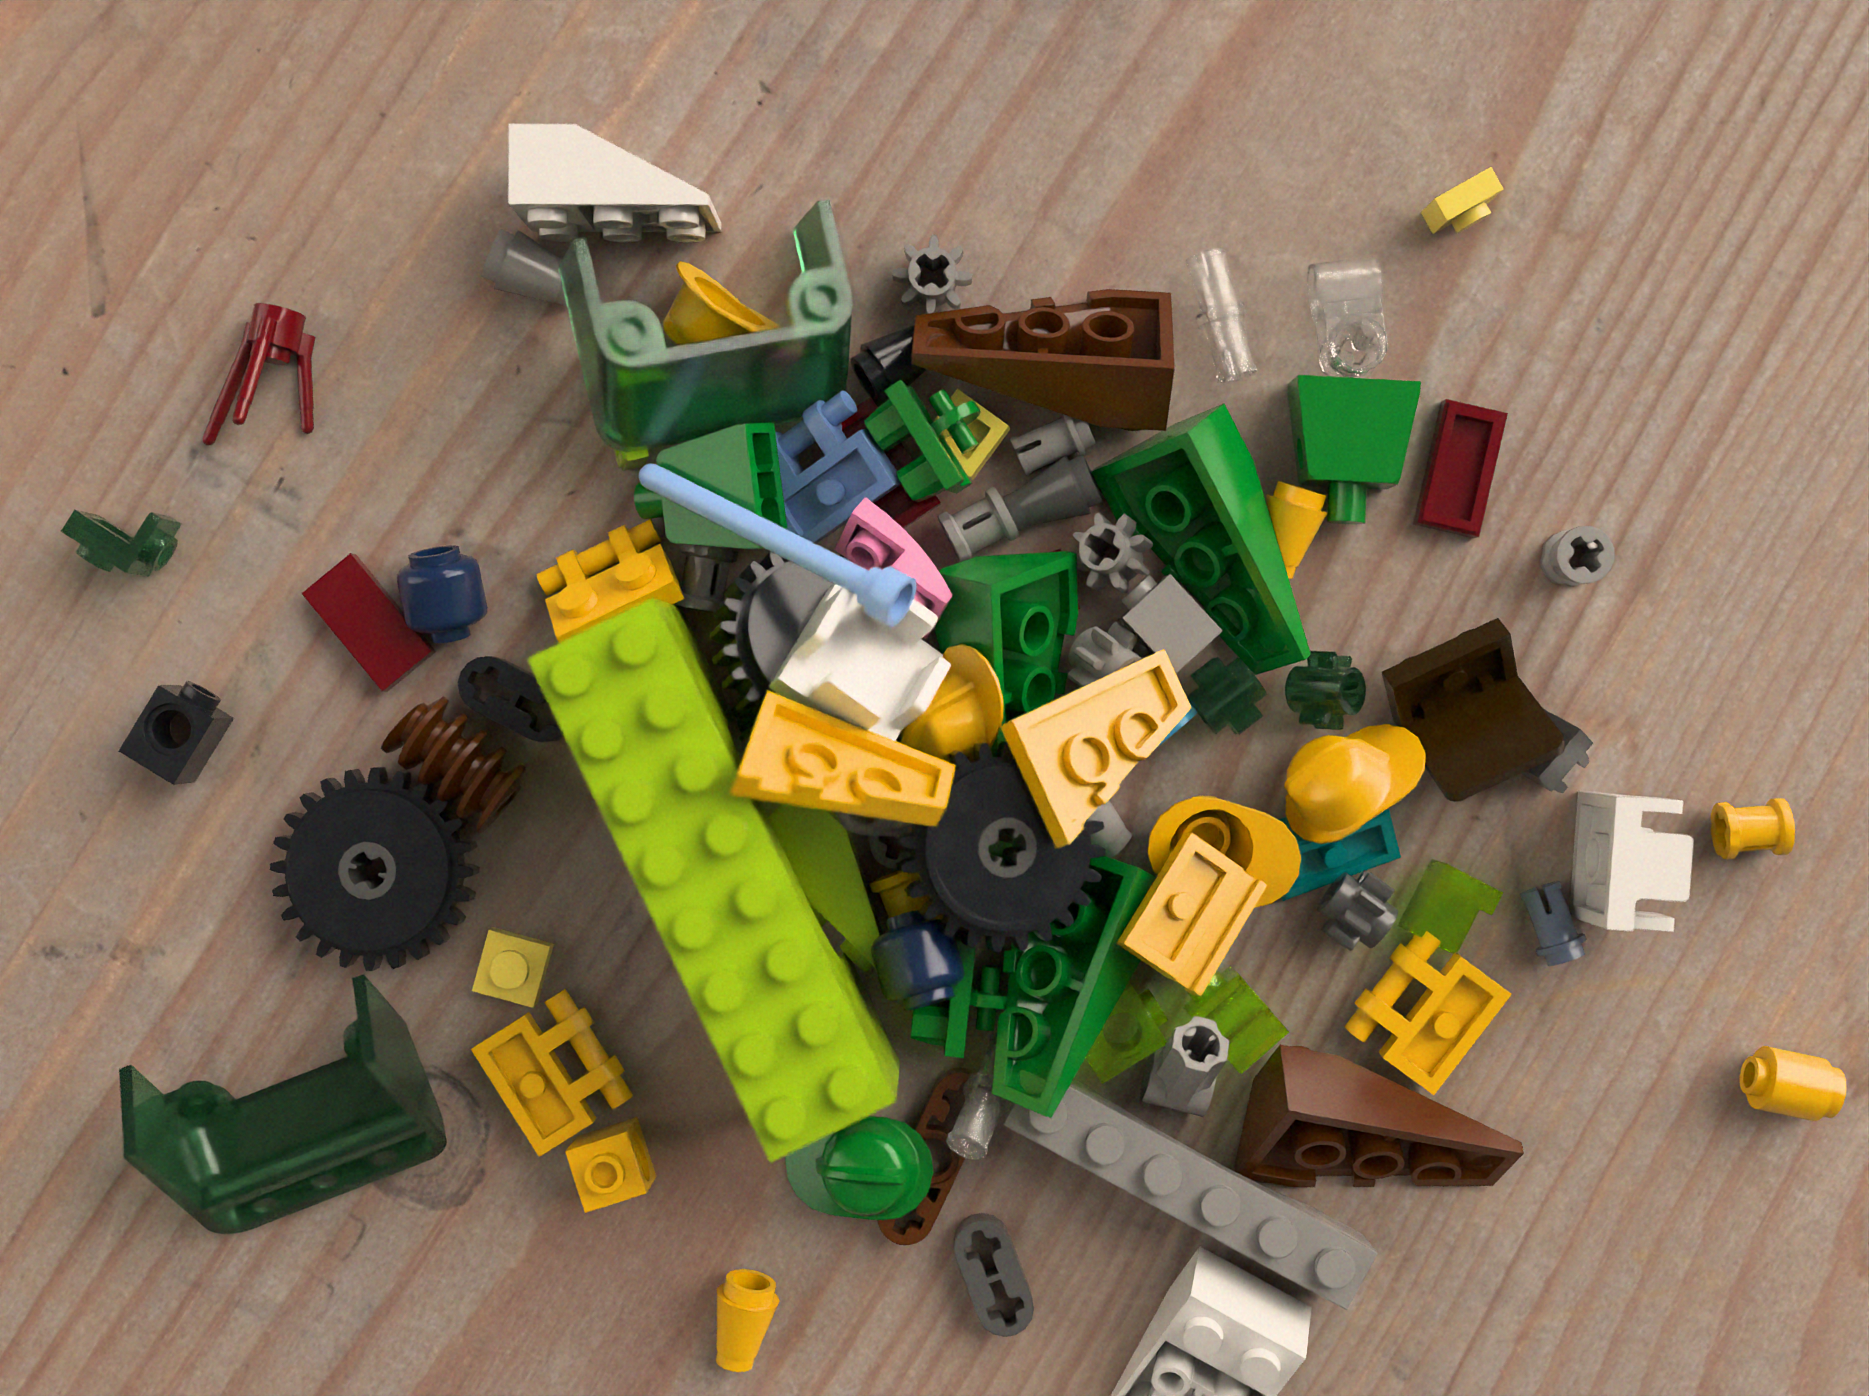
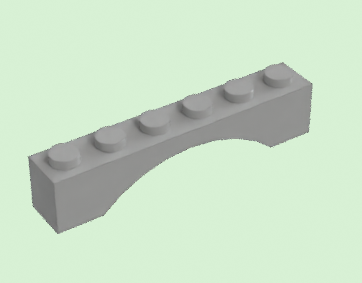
M1073 1079L1052 1118L1038 1114L1008 1100L1001 1110L1003 1124L1006 1127L1345 1310H1348L1378 1254L1365 1236L1308 1204L1267 1188L1198 1153L1137 1118L1076 1079Z

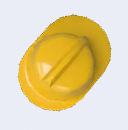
M682 261L675 266L684 283L664 319L663 329L694 360L706 367L719 369L736 367L748 360L769 342L787 350L805 354L807 347L800 339L780 325L741 303L721 284L702 270Z
M960 644L947 648L943 653L942 658L948 661L951 666L925 712L900 732L902 736L901 744L950 763L949 753L953 751H961L969 761L974 760L973 748L975 743H987L989 748H991L999 734L1003 721V696L998 678L990 663L975 648Z
M1382 724L1367 726L1346 737L1326 735L1314 738L1304 744L1292 757L1287 769V780L1284 783V788L1288 792L1285 815L1291 829L1305 841L1326 844L1340 841L1357 831L1375 816L1402 800L1417 786L1425 771L1426 753L1419 738L1404 727Z
M1199 795L1175 803L1159 816L1149 833L1147 853L1152 870L1157 875L1182 834L1193 833L1244 868V872L1256 880H1261L1267 884L1266 889L1254 908L1272 904L1287 894L1299 876L1301 854L1296 837L1282 821L1265 812L1222 800L1215 796Z

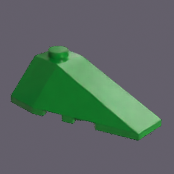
M1059 551L976 556L938 570L952 594V598L935 626L941 654L949 647L964 644L975 648L988 660L998 678L1003 696V721L1001 725L1052 702L1055 693H1065L1068 673L1060 672L1058 669L1064 635L1075 636L1078 619L1077 553ZM1001 727L998 736L990 748L992 756L997 755L1000 741H1007Z

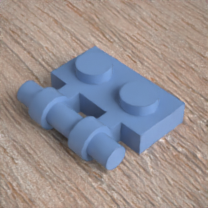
M845 391L839 392L827 402L823 400L816 401L803 411V420L784 434L775 432L787 529L815 544L847 523L851 513L865 497L872 503H875L902 484L893 464L876 443L868 428L859 430L848 439L844 435L841 423L857 412L854 400ZM817 442L825 456L804 470L799 463L798 454Z

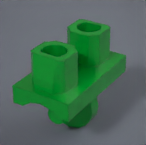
M899 380L884 390L889 400L878 407L864 423L876 443L885 452L891 450L910 436H913L920 447L923 455L896 472L910 498L915 502H920L936 496L945 490L957 494L973 484L947 443L946 438L951 436L962 454L969 452L978 445L977 440L967 426L981 414L976 403L968 401L956 407L946 390L942 389L928 399L939 416L934 421L913 386L906 387L905 383Z
M956 933V942L965 971L963 980L953 987L955 997L949 999L948 1005L934 1004L913 1010L910 1038L931 1045L944 1046V1056L964 1058L969 1005L978 1007L975 1029L994 1031L997 1009H1006L1007 991L999 990L1001 967L982 965L980 987H972L976 947L972 948L963 944L962 934Z

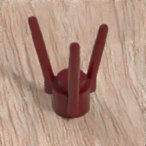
M254 304L251 321L246 322L241 346L203 434L202 441L205 445L211 446L215 442L240 384L241 388L232 416V421L236 425H242L246 421L264 363L288 366L291 355L297 356L301 430L305 434L312 433L314 429V403L311 357L316 337L303 333L306 320L305 315L272 304Z

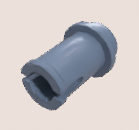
M1560 881L1542 885L1550 906L1548 912L1544 909L1536 887L1520 893L1540 943V947L1535 949L1537 956H1545L1548 966L1563 964L1585 955L1582 943L1587 940L1584 933H1577L1561 890Z

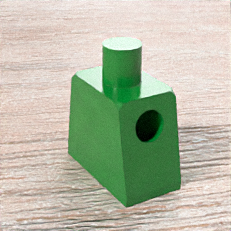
M1297 375L1288 383V402L1297 479L1299 485L1328 487V523L1365 524L1367 489H1389L1398 485L1420 396L1421 381Z
M774 423L738 424L658 452L656 458L657 465L787 529ZM640 482L635 487L634 504L637 513L642 519L664 517L666 537L670 543L741 549L763 548L643 487Z

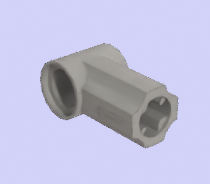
M1194 1016L1188 1024L1175 1027L1164 1047L1156 1045L1152 1047L1141 1084L1140 1100L1142 1102L1200 1117L1205 1116L1212 1099L1216 1077L1227 1061L1230 1042L1222 1036L1215 1021Z

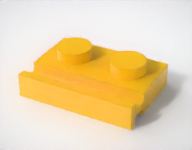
M1183 833L1116 944L1168 979H1172L1183 986L1190 994L1202 996L1266 889L1267 884L1261 880H1256L1244 872V868L1195 834Z

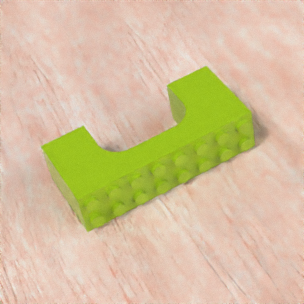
M652 598L527 658L770 1163L897 1101L900 1059L852 960L842 949L835 952L828 941L759 799L729 795L741 763L728 729V725L735 722L736 719L683 609Z

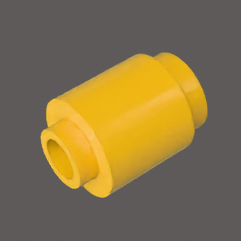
M1762 1046L1753 1056H1749L1744 1061L1740 1071L1741 1090L1746 1094L1750 1106L1757 1110L1818 1121L1822 1117H1835L1840 1112L1845 1101V1075L1841 1069L1832 1067L1825 1058Z

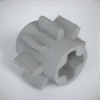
M932 234L929 240V247L917 251L914 246L907 243L904 246V253L910 262L908 269L897 268L892 271L893 281L909 283V290L904 293L901 299L902 306L906 308L918 301L926 306V314L935 313L936 306L947 303L954 310L960 309L961 302L958 295L954 292L956 286L972 284L971 273L956 270V265L963 256V248L959 246L948 253L939 248L938 237ZM926 266L928 270L934 272L940 267L944 268V287L939 289L937 285L930 283L922 288L920 286V269Z
M1097 513L1094 517V526L1090 527L1085 533L1074 532L1073 534L1075 539L1080 542L1077 570L1085 572L1092 570L1087 577L1086 585L1097 592H1100L1109 580L1115 589L1123 594L1128 593V581L1132 580L1138 573L1149 575V569L1143 565V552L1149 550L1153 543L1144 535L1131 537L1136 529V522L1129 516L1122 515L1114 526L1107 518ZM1108 547L1120 549L1119 555L1115 560L1103 558Z
M1115 621L1108 630V633L1097 626L1089 628L1076 638L1070 649L1069 662L1073 669L1068 673V678L1081 688L1143 659L1148 653V649L1137 642L1138 636L1119 622Z

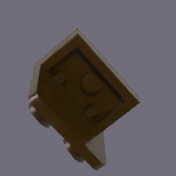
M1499 618L1477 628L1467 630L1449 641L1421 654L1409 657L1399 664L1382 671L1394 723L1396 726L1406 728L1419 738L1426 753L1425 768L1444 796L1450 801L1459 802L1549 761L1561 755L1565 750L1563 734L1519 678L1511 633Z

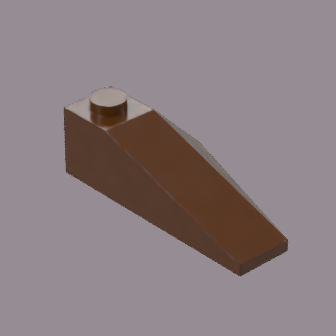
M1104 289L1087 292L1086 302L1055 307L1052 297L1031 299L1029 310L1003 314L999 309L986 305L916 315L912 364L1100 427L1122 428L1127 431H1166L1175 370L1171 293Z
M1280 1044L1253 1079L1234 1170L1236 1173L1253 1181L1288 1187H1315L1316 1176H1352L1353 1187H1374L1376 1179L1390 1176H1410L1412 1183L1418 1187L1493 1186L1524 1154L1522 1142L1339 1055L1312 1051L1304 1046Z

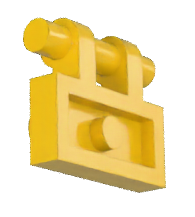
M652 519L630 529L624 524L609 531V539L580 553L572 549L556 557L558 564L536 574L540 586L547 596L562 590L545 599L555 636L559 643L649 599L655 598L672 605L684 599L671 561L662 545H656L641 553V551L662 541ZM620 562L619 564H617V565H615V566H613V567H611V568H609V569H607V570H605V571H603V572H600V573H598V574H596V575H594V576H592V577H589V576H591V575H593V574H595V573H597V572H599V571H601V570H603V569H605V568H608V567H610V566H612V565H614V564Z
M1420 927L1406 946L1400 943L1389 957L1393 961L1392 965L1372 991L1365 988L1354 1002L1359 1008L1344 1028L1357 1039L1365 1042L1377 1025L1381 1024L1392 1035L1379 1050V1054L1432 1095H1435L1512 994L1456 952L1439 972L1427 963V960L1440 945L1441 941L1426 929ZM1415 978L1425 985L1427 989L1406 1017H1404L1392 1006Z
M566 988L544 1002L557 1022L553 1027L542 1032L531 1013L527 1012L471 1049L539 1157L588 1127L597 1119L584 1099L599 1089L612 1109L620 1106L633 1096L621 1077L625 1069L615 1054L611 1057L607 1055L590 1028L595 1022L585 1006L578 1009ZM566 1041L570 1042L587 1069L585 1074L574 1081L554 1051L555 1048Z

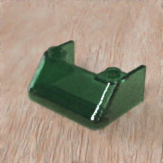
M830 199L817 201L792 229L802 273L791 283L786 295V308L790 326L667 348L660 321L650 308L632 300L601 304L587 239L572 240L558 269L595 427L600 438L608 446L622 452H634L687 442L738 424L774 423V425L803 420V411L816 401L823 400L827 402L839 392H846L853 298Z
M365 974L352 978L357 1020L348 1025L343 1032L344 1051L348 1056L244 1097L235 1099L223 1087L202 1080L188 1082L177 1090L163 1094L134 1066L128 1065L119 1069L124 1159L202 1226L214 1233L237 1234L252 1230L429 1161L443 1152L447 1145L443 1116L407 1024Z

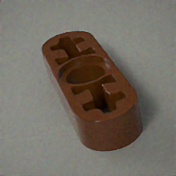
M967 1068L947 1070L936 1080L913 1129L921 1134L924 1141L939 1139L945 1142L951 1150L952 1158L944 1170L933 1173L930 1188H938L933 1196L928 1192L918 1205L916 1213L922 1217L920 1222L909 1220L903 1228L895 1224V1219L877 1220L883 1235L893 1243L913 1245L922 1241L930 1233L989 1108V1094L986 1083L975 1071ZM962 1083H966L972 1086L971 1098L977 1102V1105L974 1109L964 1106L960 1110L954 1122V1128L956 1130H965V1133L959 1139L948 1128L941 1125L928 1124L931 1116L934 1115L940 1122L944 1123L950 1109V1099L943 1095L947 1088L957 1091Z

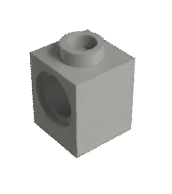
M1171 574L1163 577L1158 583L1148 575L1121 600L1128 610L1118 621L1138 636L1137 641L1148 649L1150 655L1164 649L1175 673H1178L1222 632V629Z

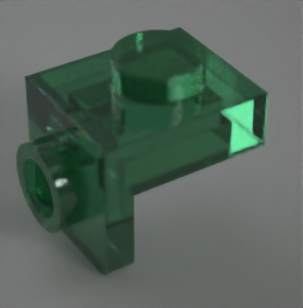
M74 510L61 532L80 543L76 553L94 566L111 572L113 567L116 566L125 573L149 577L153 570H160L173 556L178 544V540L174 537L180 529L181 523L170 516L151 512L133 537L100 515Z

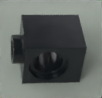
M186 681L184 686L158 685L120 747L119 752L173 785L194 783L234 718L217 708L221 701L217 695L196 683ZM179 712L188 718L191 725L190 737L182 746L173 740L170 733L171 721Z

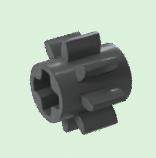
M1366 870L1360 874L1357 880L1346 872L1342 873L1327 889L1317 907V911L1328 918L1321 931L1350 951L1353 950L1358 941L1368 948L1375 947L1391 929L1398 916V909L1387 902L1395 890Z

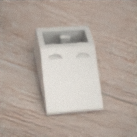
M509 124L508 204L532 232H539L540 239L553 242H570L578 239V232H603L605 240L635 242L642 239V232H667V239L671 241L699 242L705 240V232H721L720 219L708 194L576 124Z
M1200 1246L1166 1293L1111 1396H1277L1306 1359L1312 1307Z

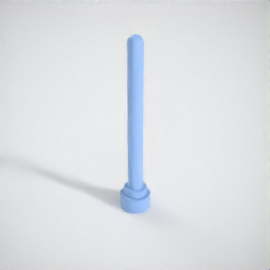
M646 464L639 472V481L643 487L840 587L844 586L857 595V602L864 606L866 615L889 627L896 626L904 618L914 600L917 588L915 578L893 567L888 566L883 570L873 567L868 571L657 464Z

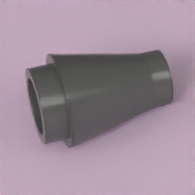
M1065 455L1018 490L1004 496L1006 507L1018 531L1029 526L1091 514L1090 507L1103 502L1095 478L1084 455L1070 461Z

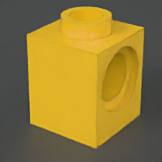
M638 1117L579 1135L565 1151L585 1213L647 1194L657 1177Z

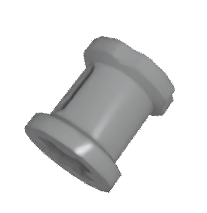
M994 486L985 490L984 499L951 515L945 511L937 515L960 562L972 558V554L1005 537L1010 541L1020 537L1004 501Z
M1579 526L1571 530L1560 531L1551 535L1543 544L1540 566L1544 575L1555 584L1577 586L1579 584L1594 583L1603 579L1611 570L1615 560L1614 546L1610 538L1602 530L1592 526ZM1581 545L1585 551V554L1579 559L1581 567L1572 568L1569 565L1568 559L1575 553L1573 547Z

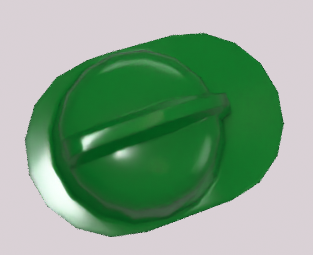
M866 1116L785 1157L787 1178L797 1197L811 1209L833 1216L868 1220L900 1218L916 1209L929 1192L934 1173L931 1151L921 1134L907 1123L888 1117Z

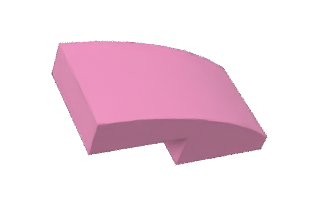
M865 497L851 513L834 550L850 560V562L868 571L873 567L883 570L890 566L915 578L917 588L914 599L938 617V622L952 598L945 580L918 543L887 513ZM933 629L929 633H927L923 638L927 639L928 636L932 633Z

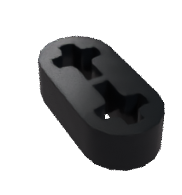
M494 656L477 657L468 662L462 669L458 679L459 694L463 702L472 710L533 741L540 743L550 742L565 737L559 725H546L542 731L537 729L535 725L538 717L531 711L521 707L524 698L535 703L547 702L534 674L505 659ZM496 668L500 671L497 682L515 692L513 697L509 701L502 696L490 695L484 702L479 698L482 688L474 683L476 675L478 673L490 674Z

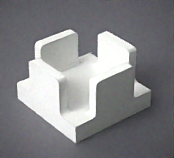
M833 584L825 593L769 687L785 698L895 741L904 727L925 712L951 664L942 658L943 654L921 639L933 629L938 617L915 599L904 618L896 626L889 627L866 615L864 606L857 602L856 594L844 586L840 587Z
M1578 791L1569 907L1572 918L1607 930L1633 931V929L1674 931V918L1655 912L1635 911V904L1639 899L1684 902L1689 898L1693 854L1692 837L1684 834L1657 833L1651 828L1641 827L1642 811L1682 814V800Z

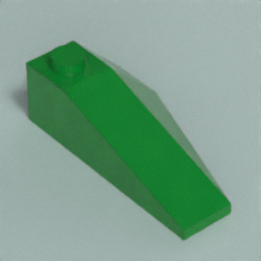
M1225 403L1175 423L1166 428V431L1155 434L1091 471L1116 520L1118 521L1125 514L1136 522V529L1131 537L1144 535L1152 541L1153 546L1151 550L1166 565L1161 570L1164 576L1171 574L1178 583L1181 582L1205 608L1204 611L1222 629V632L1219 634L1221 639L1254 675L1304 661L1311 655L1254 460Z
M1106 856L1090 858L1089 868L1095 870L1102 877L1100 882L1084 881L1080 889L1091 900L1088 906L1072 902L1066 908L1074 921L1070 927L1053 920L1049 923L1052 931L1051 940L1046 942L1039 939L1032 931L1028 933V949L1019 950L1011 943V950L1004 951L1003 972L1009 974L1006 1010L999 1015L992 1094L1049 1118H1052L1141 961L1116 944L1156 879V876L1139 867Z

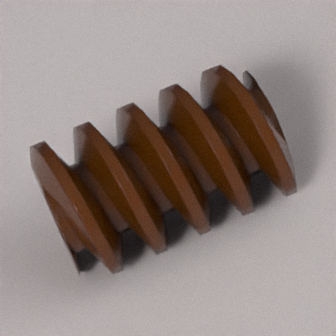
M444 696L428 706L425 703L417 705L390 731L381 749L385 753H390L403 747L399 755L398 764L405 770L423 763L418 773L417 781L424 786L426 784L433 785L442 780L437 794V798L442 802L453 801L462 796L456 814L463 820L482 812L476 831L481 834L502 814L521 789L520 782L526 767L521 763L503 772L500 767L507 752L503 747L496 749L486 756L481 753L488 734L481 730L465 739L461 735L468 720L464 713L445 722L442 717L449 700Z

